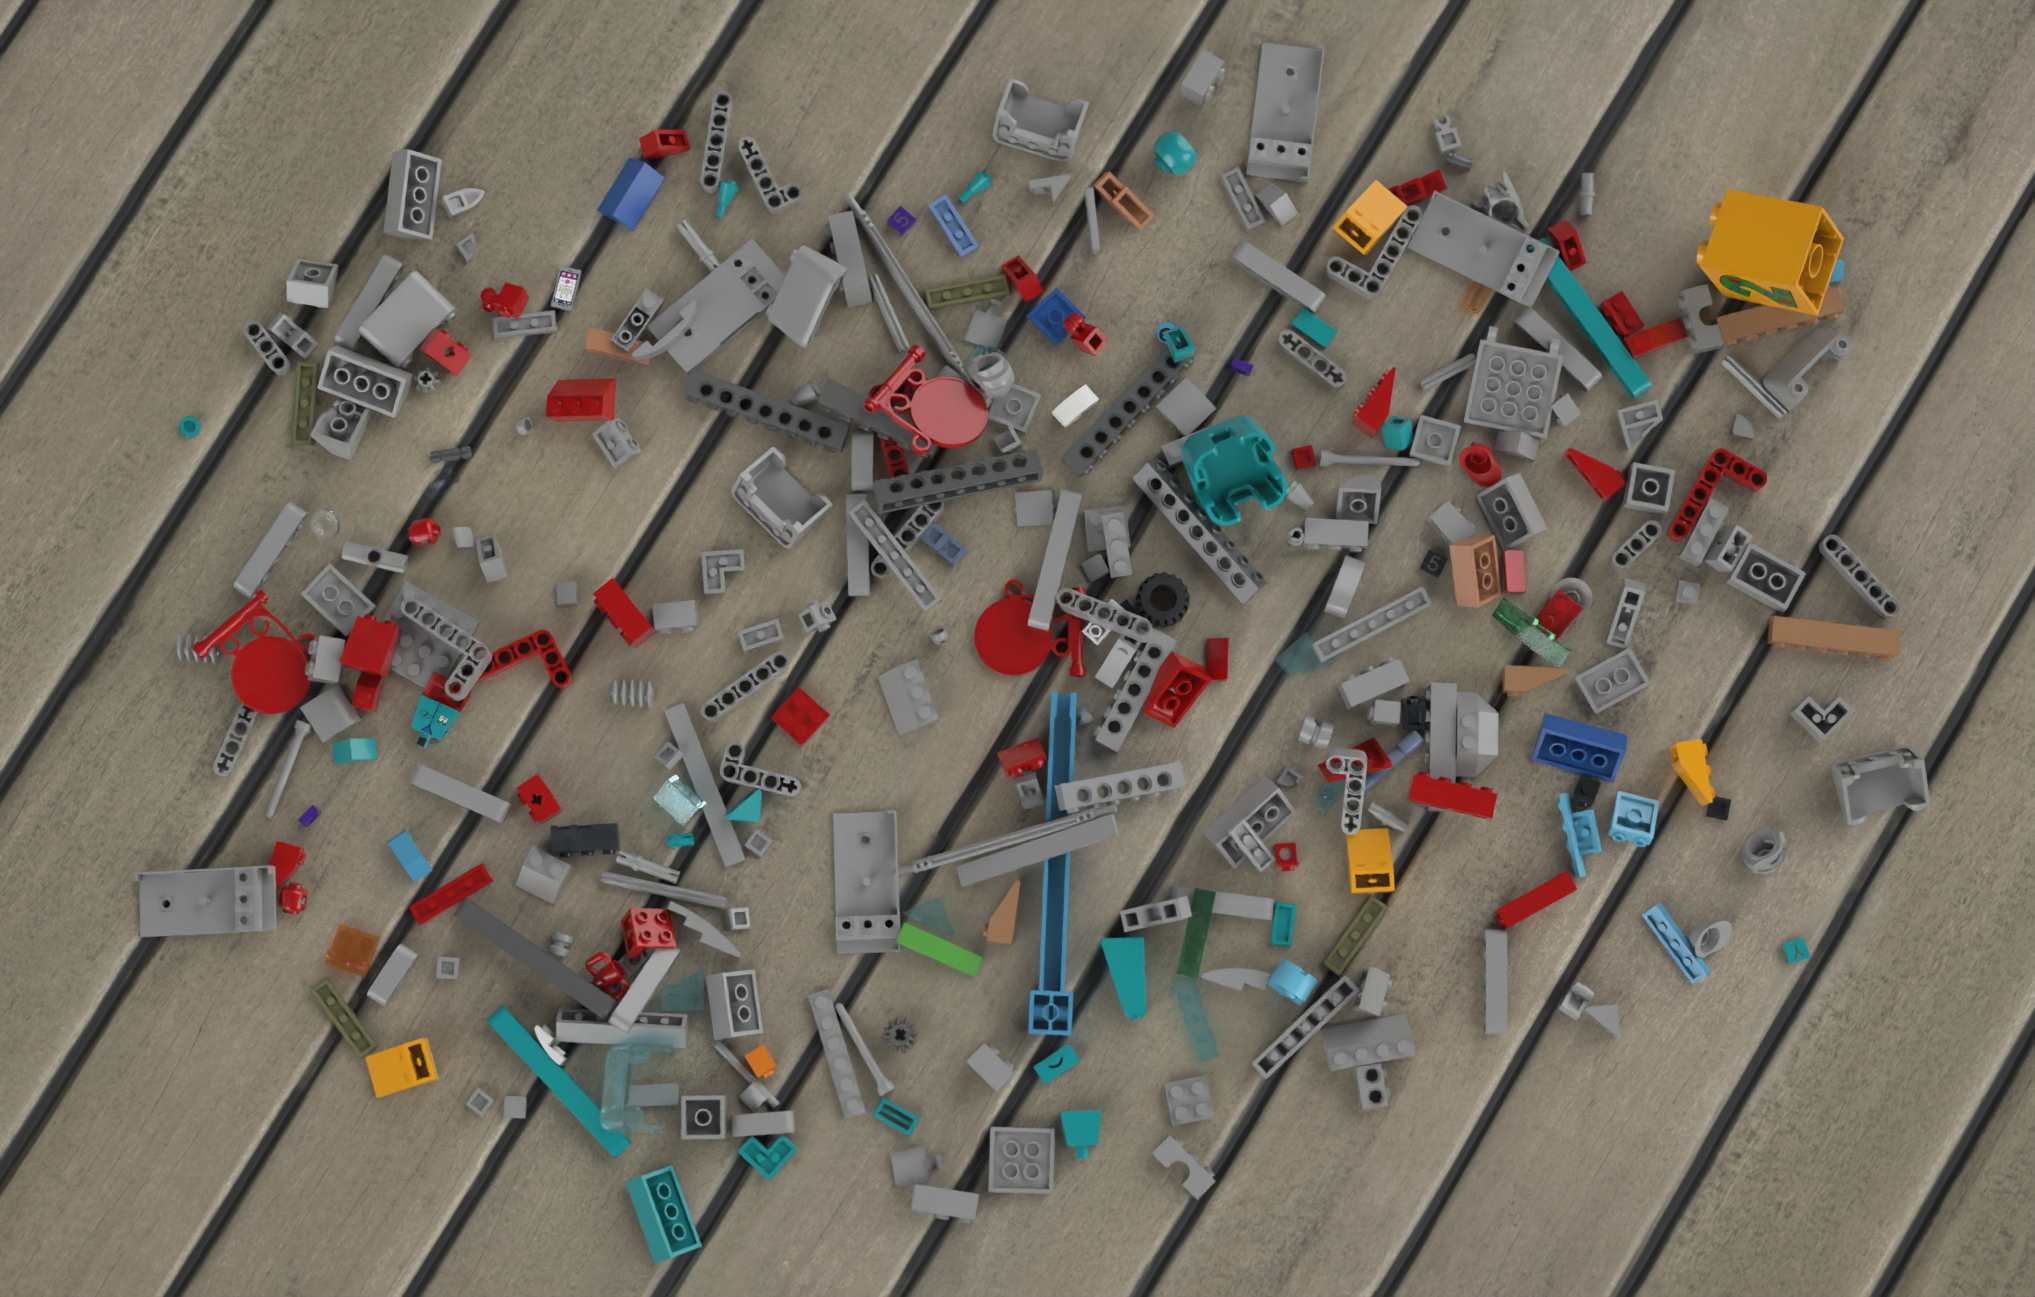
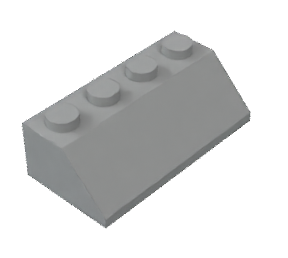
M409 149L393 152L383 233L399 238L432 240L442 159Z
M335 345L328 349L317 388L395 418L409 393L414 374Z
M1264 776L1210 825L1203 834L1235 869L1247 857L1226 832L1225 828L1241 815L1264 843L1297 812L1279 787Z
M1406 1013L1321 1029L1329 1071L1416 1055Z

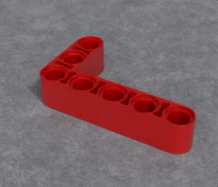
M917 375L909 377L916 382L921 380ZM906 380L901 386L905 389L903 395L912 400L917 389L910 387ZM883 384L871 388L870 398L879 391ZM890 400L891 408L892 404L900 403L903 401ZM880 438L890 477L894 478L897 472H904L906 475H909L903 448L896 445L897 441L895 440L887 441ZM892 452H899L901 456L899 460L893 461L889 458V455Z
M1716 449L1708 457L1668 527L1667 535L1669 539L1679 542L1689 534L1722 475L1750 491H1758L1767 483L1766 473L1726 449ZM1715 455H1721L1724 463L1718 464L1715 461ZM1733 466H1740L1742 474H1736L1733 471ZM1711 473L1714 478L1713 482H1708L1704 478V474ZM1752 476L1759 477L1760 485H1755L1752 482ZM1694 491H1701L1703 500L1696 499ZM1685 508L1692 510V518H1688L1685 516ZM1675 526L1682 528V536L1674 533L1673 529Z
M541 629L492 652L491 670L486 673L483 672L474 685L540 655L552 682L557 687L563 689L569 687L573 678L555 638L549 631ZM542 635L549 636V642L546 645L539 644V639ZM524 644L530 645V651L527 654L520 653V647ZM509 653L511 655L510 661L505 664L501 663V656ZM551 654L558 655V661L555 664L548 663V657ZM467 668L464 673L467 671L473 673V668ZM566 673L567 680L564 683H558V674Z

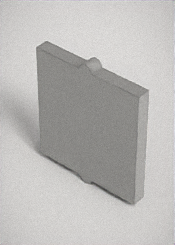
M1052 490L1015 492L1016 508H1014V512H1016L1017 527L1053 525V510L1055 506L1052 504Z

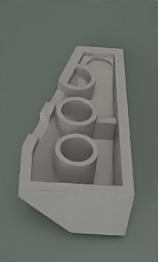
M344 398L336 400L333 403V407L318 418L311 432V437L331 454L351 461L373 410Z

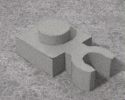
M1448 115L1444 118L1445 124H1440L1438 118L1434 120V127L1439 131L1436 132L1435 137L1441 154L1459 150L1462 147L1456 127H1449L1450 117Z

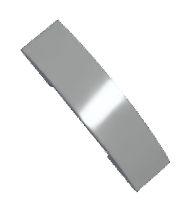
M694 299L679 312L683 320L654 346L646 341L631 354L635 361L650 359L677 343L692 325L698 312V302Z

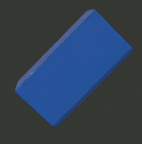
M629 157L597 211L634 231L665 178L645 162Z

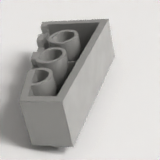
M853 211L828 216L830 224H826L828 237L833 236L834 242H830L832 255H837L838 260H835V262L848 268L844 278H841L839 281L840 292L845 291L848 308L872 303Z

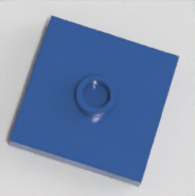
M1057 287L1027 315V318L1055 347L1069 335L1063 326V321L1066 317H1070L1071 313L1081 315L1083 320L1086 317Z

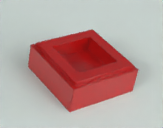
M1312 445L1291 449L1295 471L1316 466Z

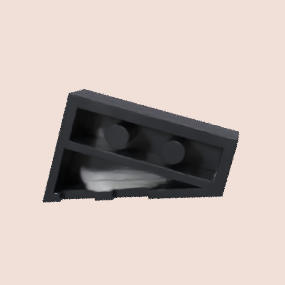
M619 824L570 825L564 827L551 825L552 852L560 854L561 858L573 857V853H581V856H594V852L601 851L603 855H614L615 851L621 850Z

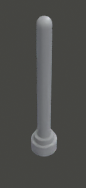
M1320 450L1319 466L1328 467L1333 465V463L1396 466L1420 465L1418 458L1337 455L1329 452V450Z
M299 720L295 723L296 735L266 810L265 816L267 818L274 816L304 736L307 737V734L312 730V725Z
M837 1003L835 1009L877 1081L876 1085L878 1088L876 1090L880 1097L894 1090L895 1086L888 1078H884L843 1004Z

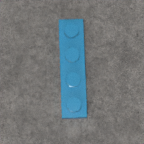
M1660 902L1642 914L1692 985L1711 972L1703 960L1697 957L1695 949Z

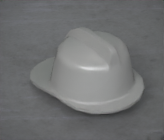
M1725 920L1714 924L1699 923L1685 937L1695 949L1697 957L1703 958L1723 948L1731 938L1733 930L1730 922Z

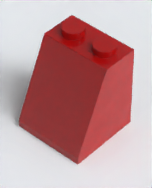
M365 614L364 618L357 616L339 663L347 668L388 678L402 630L396 627L397 623L385 620L384 623L376 621V617Z

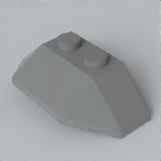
M1457 692L1455 777H1476L1498 756L1499 713L1479 694L1473 692Z

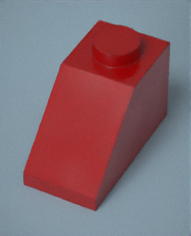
M653 130L639 138L644 158H663L690 150L686 130Z
M1566 219L1548 228L1554 249L1560 251L1558 256L1569 271L1586 264L1578 232Z
M1019 255L1001 265L1017 293L1025 302L1035 299L1044 292L1035 273Z
M362 672L356 683L351 706L357 709L377 712L384 678Z

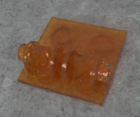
M339 924L331 949L326 953L327 960L325 964L366 978L380 937Z

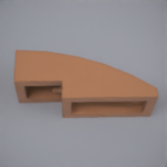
M1105 172L1092 186L1111 207L1139 231L1155 216L1111 172Z
M594 328L589 329L585 346L587 351L649 366L651 358L635 361L631 355L644 342L636 340L631 349L626 351L611 340L615 333Z

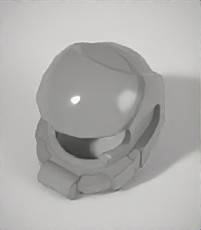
M996 352L984 355L979 354L970 360L971 364L968 371L971 378L980 385L979 391L982 395L989 399H995L1006 395L1010 391L1015 378L1010 364L1001 354ZM986 365H993L986 370L979 371L982 367Z
M1770 827L1755 830L1746 838L1742 855L1745 864L1751 869L1752 873L1769 874L1780 868L1786 857V850L1783 847L1786 845L1784 833Z

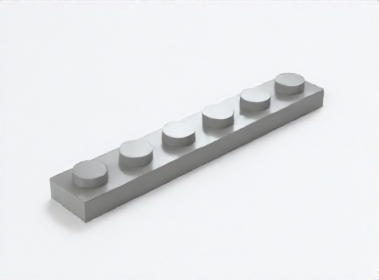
M865 499L848 511L854 522L925 613L942 601L938 593Z
M1422 586L1311 645L1322 663L1428 608L1432 603Z
M829 989L808 995L845 1119L866 1113Z

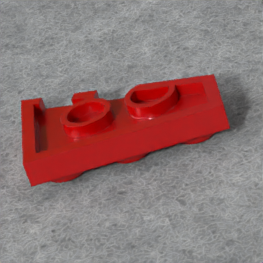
M1374 737L1351 748L1361 750L1367 755L1366 774L1393 767L1390 759ZM1339 758L1331 759L1333 763L1341 762ZM1354 760L1352 762L1354 765L1357 766L1363 764L1360 760ZM1326 761L1318 764L1319 771L1327 783L1346 779V774L1330 772L1326 767Z

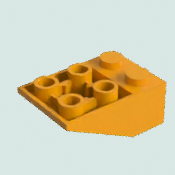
M1375 180L1332 228L1363 255H1368L1408 206L1380 182Z
M1702 739L1677 742L1671 745L1669 749L1673 769L1701 806L1712 803V798H1715L1714 787L1710 786L1709 783L1711 769L1710 765H1706L1705 756L1708 755L1706 744H1703Z
M1361 829L1354 835L1346 834L1350 894L1395 891L1389 829Z
M428 1038L414 1040L365 1057L377 1098L439 1080Z

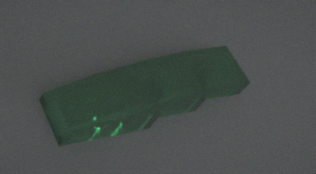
M1505 598L1501 600L1492 614L1497 621L1520 641L1557 668L1561 667L1571 652L1570 648L1554 638L1555 635L1539 625V620Z
M1200 888L1194 889L1191 904L1192 917L1188 918L1176 974L1198 978L1216 892Z

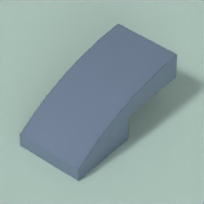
M935 522L921 536V539L954 567L968 552L967 548L952 538L948 532Z

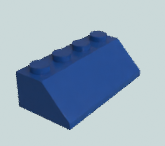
M1545 713L1538 731L1532 760L1614 783L1626 752L1627 735Z

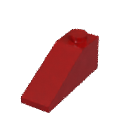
M1680 318L1631 335L1625 338L1622 343L1633 359L1636 360L1688 336Z
M1572 448L1567 449L1564 453L1603 502L1626 485L1625 477L1619 470H1615L1613 467Z
M276 841L269 866H275L276 893L298 871L300 865L303 866L306 859L304 848Z

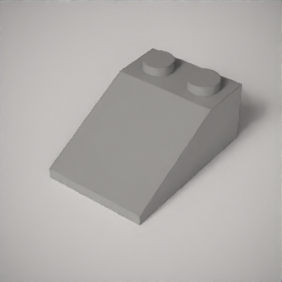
M1370 966L1364 968L1358 988L1360 991L1357 993L1353 1010L1379 1017L1380 1013H1384L1387 1001L1384 1000L1385 994L1390 992L1392 980H1389L1390 974Z

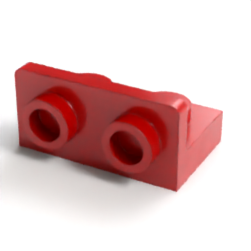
M1623 291L1609 299H1605L1600 304L1602 315L1606 319L1609 318L1612 323V330L1622 340L1645 326Z

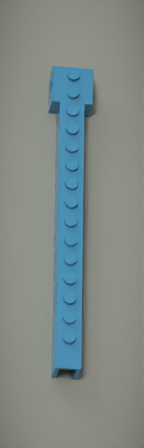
M1051 692L1046 822L1072 815V813L1067 814V810H1059L1055 785L1073 782L1077 693L1070 692V695H1058V692ZM1070 852L1044 860L1039 991L1030 990L1028 1034L1072 1035L1073 992H1065Z

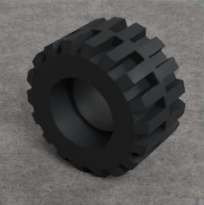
M1162 572V574L1155 573L1151 577L1148 576L1141 583L1137 592V611L1140 612L1141 617L1149 620L1154 627L1163 626V628H1166L1169 625L1173 626L1178 621H1181L1187 612L1190 598L1187 591L1188 588L1183 584V580L1176 578L1174 574L1169 575L1167 572ZM1157 589H1167L1175 596V605L1169 611H1158L1150 603L1151 594Z

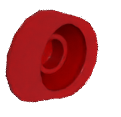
M1474 441L1470 447L1461 451L1459 462L1476 484L1491 487L1500 481L1502 470L1493 457L1490 447Z

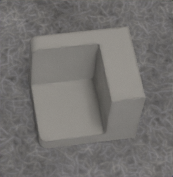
M1561 393L1558 395L1560 398L1551 404V408L1557 415L1554 418L1557 424L1566 426L1582 413L1568 393Z
M1012 425L1008 427L1007 431L993 438L1001 455L1011 454L1022 448V443Z

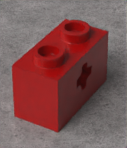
M433 329L419 349L448 372L457 376L471 357L466 352L468 348L459 341L457 343L451 340L452 335L444 329H441V331ZM445 347L450 351L448 354H445L446 352L443 350Z
M536 774L517 787L519 793L516 795L523 805L527 803L531 809L528 814L535 823L538 821L543 825L564 811L539 774ZM535 796H539L540 798L543 797L541 799V805H538L537 803L534 804V802L536 801V799L534 798Z

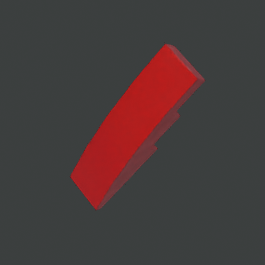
M1438 169L1421 178L1417 177L1388 190L1405 205L1411 206L1432 197L1434 191L1441 193L1447 190L1448 187L1441 171Z

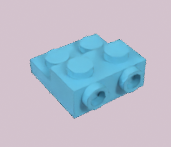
M1618 791L1610 818L1608 835L1613 836L1612 838L1619 842L1625 841V839L1633 841V844L1638 847L1650 845L1654 837L1659 801Z

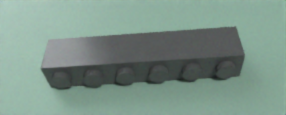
M828 379L818 399L821 410L829 414L835 412L840 415V419L848 423L854 421L859 424V428L870 432V430L878 433L877 436L884 440L897 441L896 445L908 450V448H912L911 443L915 437L914 434L896 423L882 410L879 409L877 412L868 413L864 409V400L868 396ZM895 413L913 426L910 416L904 413ZM918 439L916 445L920 448L927 446L921 439ZM931 443V447L926 454H916L925 459L928 456L933 458L938 446Z

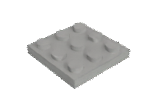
M990 1127L988 1192L1053 1194L1055 1129Z

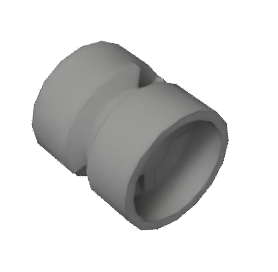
M1306 715L1297 741L1305 744L1312 742L1314 747L1326 750L1334 724L1326 721L1319 723L1317 718Z

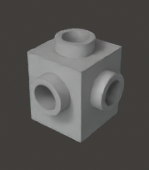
M818 600L807 605V609L798 614L806 633L816 630L819 633L831 627L830 624L837 620L828 601L821 603Z

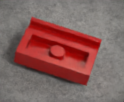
M1559 588L1532 622L1557 641L1582 611L1583 607Z

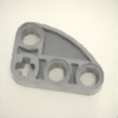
M1347 555L1345 556L1325 605L1324 612L1344 619L1359 583L1365 562Z

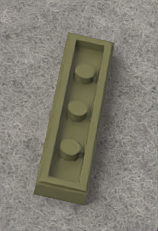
M1007 274L924 289L929 311L1010 296Z
M297 362L291 444L295 446H314V438L311 437V432L315 426L319 376V363Z
M1370 895L1321 964L1337 976H1340L1389 907L1373 895Z
M326 978L310 990L359 1059L364 1058L378 1047L377 1043L329 978Z

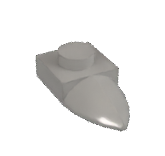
M466 188L445 195L441 200L451 218L469 211L470 208L480 202L485 192L476 188Z

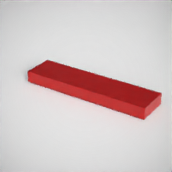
M481 863L409 906V909L421 926L461 902L465 897L471 896L494 881L485 865Z

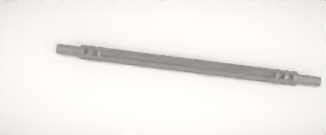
M852 194L847 196L845 200L854 212V218L951 369L974 385L964 370V364L865 210L862 211Z
M1115 804L1096 810L1092 808L968 846L914 860L912 864L898 867V876L911 872L919 873L920 871H926L937 866L1068 829L1109 814L1117 813V808ZM896 869L893 870L894 876H896Z

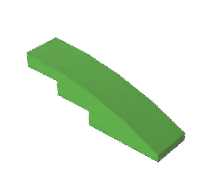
M905 922L896 941L898 944L973 977L976 976L983 957Z

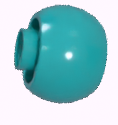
M1176 130L1162 134L1153 146V152L1157 156L1153 160L1165 174L1169 171L1174 176L1183 175L1190 171L1197 161V154Z

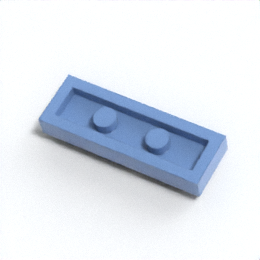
M946 194L928 205L961 258L979 248L978 243Z

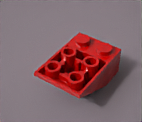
M1395 367L1390 372L1387 369L1384 371L1377 382L1379 386L1377 388L1375 386L1372 387L1365 398V405L1360 403L1352 416L1355 418L1352 425L1371 439H1373L1389 415Z
M1038 738L997 753L1006 778L1011 777L1012 780L1023 776V772L1031 769V772H1036L1043 769V764H1046L1047 758Z

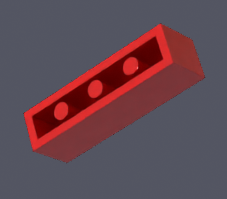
M1418 772V774L1412 775L1406 801L1487 820L1493 818L1498 793H1494L1492 788L1481 786L1480 789L1472 788L1471 783L1460 781L1459 784L1451 783L1450 778L1440 776L1438 779L1430 778L1431 774L1425 772Z

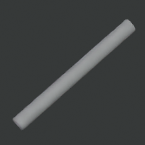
M721 1041L714 1047L750 1085L755 1081L768 1094L769 1098L766 1101L773 1109L780 1103Z

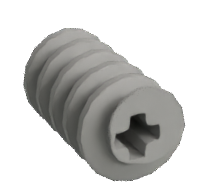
M182 634L178 635L177 654L181 661H184L187 657L188 661L192 662L196 659L197 662H202L203 659L191 648L197 641L200 642L198 635L195 636L194 641H191L190 634L187 635L185 640H183ZM220 642L211 647L209 654L204 658L205 663H210L211 660L214 664L220 662L223 655L220 650Z
M614 677L610 684L608 704L614 699L615 705H618L622 699L624 706L630 700L633 707L639 701L641 708L647 702L648 707L651 709L653 688L650 681H648L646 687H643L641 680L635 686L632 679L629 685H626L625 679H622L621 683L618 684L617 678Z

